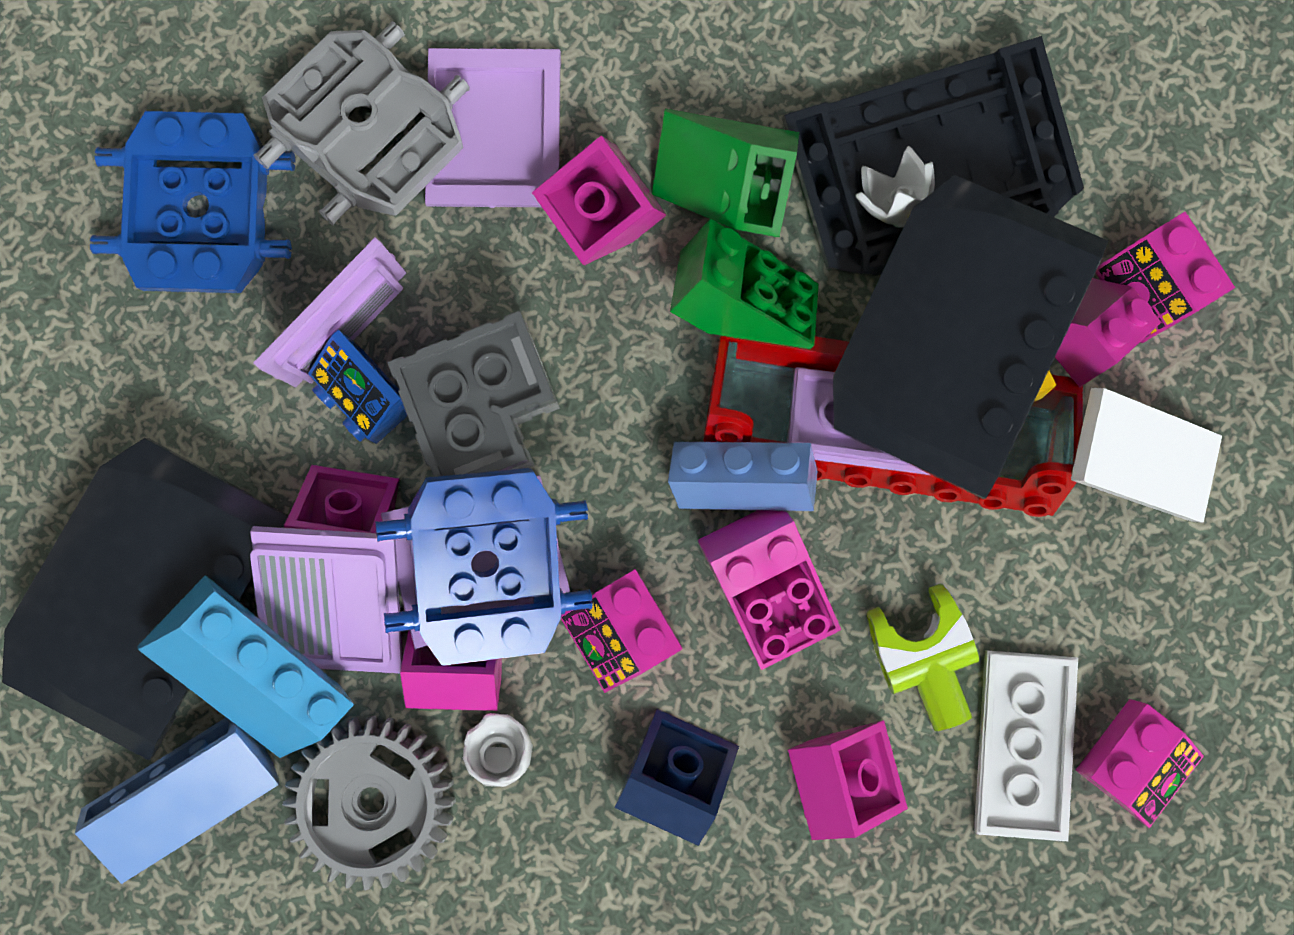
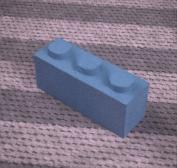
M674 442L668 483L679 509L814 511L818 471L811 443Z

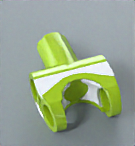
M940 583L929 587V595L936 613L932 615V623L924 634L925 639L915 642L906 640L898 635L893 626L889 627L880 607L867 611V621L874 651L891 693L896 694L917 686L934 731L950 729L973 718L955 671L979 662L978 651L968 624L951 594Z

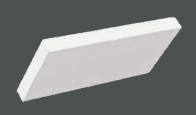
M1091 388L1071 480L1185 520L1203 523L1222 435L1105 388Z
M985 650L974 832L976 834L1068 841L1078 672L1077 657Z

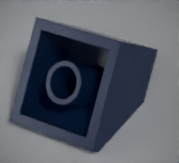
M657 709L628 772L614 808L699 846L717 816L739 746Z

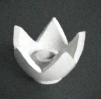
M908 146L894 178L869 167L862 166L861 175L864 193L860 192L855 196L862 206L875 218L887 224H893L896 227H904L913 207L934 192L933 163L930 162L924 165L914 150Z

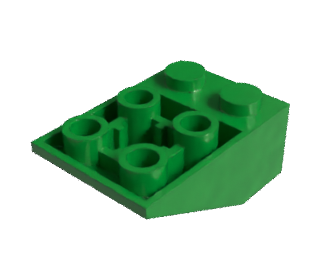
M665 108L652 195L706 218H711L735 230L780 237L797 156L799 132Z
M710 218L680 251L670 312L708 334L811 349L815 343L819 284L813 281L807 274L798 272L778 260L771 252L760 249L740 237L733 229L725 228Z

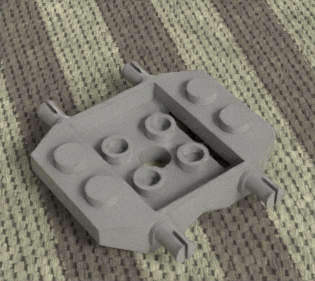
M393 21L376 38L365 30L329 32L262 97L268 120L272 127L269 131L272 138L253 156L264 168L269 169L285 151L291 150L333 185L338 194L319 210L322 217L326 221L328 220L331 225H334L350 207L355 206L396 216L463 149L462 140L451 110L453 105L470 90L469 85L464 79L461 80L459 75H455L454 79L439 92L422 77L407 71L389 51L405 36L403 30L398 25L396 26V23ZM362 106L372 110L370 117L363 122L358 123L348 119L350 112L356 107ZM420 111L425 115L365 176L360 173L398 133L406 129L408 123Z

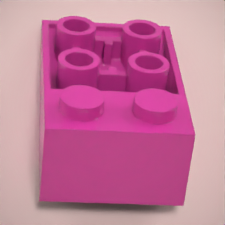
M757 510L697 540L761 670L841 631V627L795 522L787 511Z

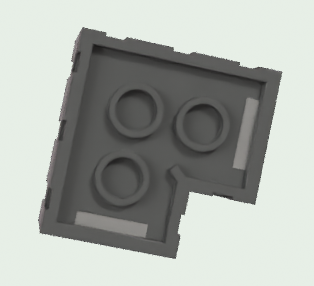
M520 310L504 316L505 319L493 324L491 322L463 332L460 334L461 336L448 341L445 339L417 350L416 354L406 358L402 356L387 362L393 378L397 380L400 390L398 392L409 421L414 424L417 432L415 436L426 465L431 468L434 477L522 469L535 466L530 452L524 446V437L519 424L530 421L534 416L545 412L547 414L558 410L560 407L530 330Z

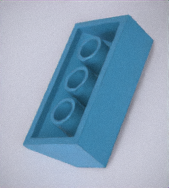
M206 575L137 646L140 652L279 758L321 741L354 705L341 685Z

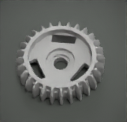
M370 716L366 719L365 728L362 729L359 719L355 717L348 721V733L341 723L336 724L331 729L333 740L326 735L321 741L316 742L320 750L313 746H307L302 750L301 753L309 763L303 761L294 763L291 769L299 774L301 778H293L285 784L286 788L297 792L295 796L287 798L282 804L285 807L296 808V813L284 821L285 825L298 824L299 831L290 838V842L294 843L304 840L307 844L300 853L299 858L303 859L311 854L318 858L314 863L312 872H317L325 865L329 866L331 869L327 879L328 882H332L340 873L346 874L345 888H350L358 877H362L363 890H369L374 884L376 876H378L382 888H387L392 881V872H394L400 882L406 881L409 877L407 865L415 872H420L425 866L420 854L433 859L438 853L437 848L430 841L443 843L446 840L447 833L438 828V826H448L453 822L454 817L442 812V810L456 803L455 797L443 796V791L449 789L454 784V780H440L439 774L449 765L447 762L434 765L431 760L439 751V747L435 746L425 752L421 746L427 737L426 734L423 733L414 740L408 738L411 724L407 723L397 733L393 731L394 718L386 719L382 728H378L377 717ZM376 746H385L407 759L415 768L412 776H407L372 755ZM318 779H329L328 824H319L316 816L314 795ZM374 787L382 792L385 802L381 811L368 812L362 807L360 796L365 788ZM409 827L416 839L414 843L387 858H375L371 848Z

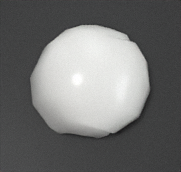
M490 713L484 715L481 722L467 732L464 742L463 760L468 773L483 785L508 786L517 781L526 772L530 765L533 745L526 728L509 714ZM500 743L506 745L508 748L491 746Z

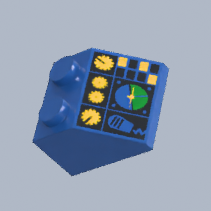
M339 329L331 335L308 372L309 376L317 383L312 390L328 408L332 409L335 405L339 407L347 416L342 422L343 425L358 441L361 442L364 438H367L369 441L377 444L408 416L399 395V389L355 341Z

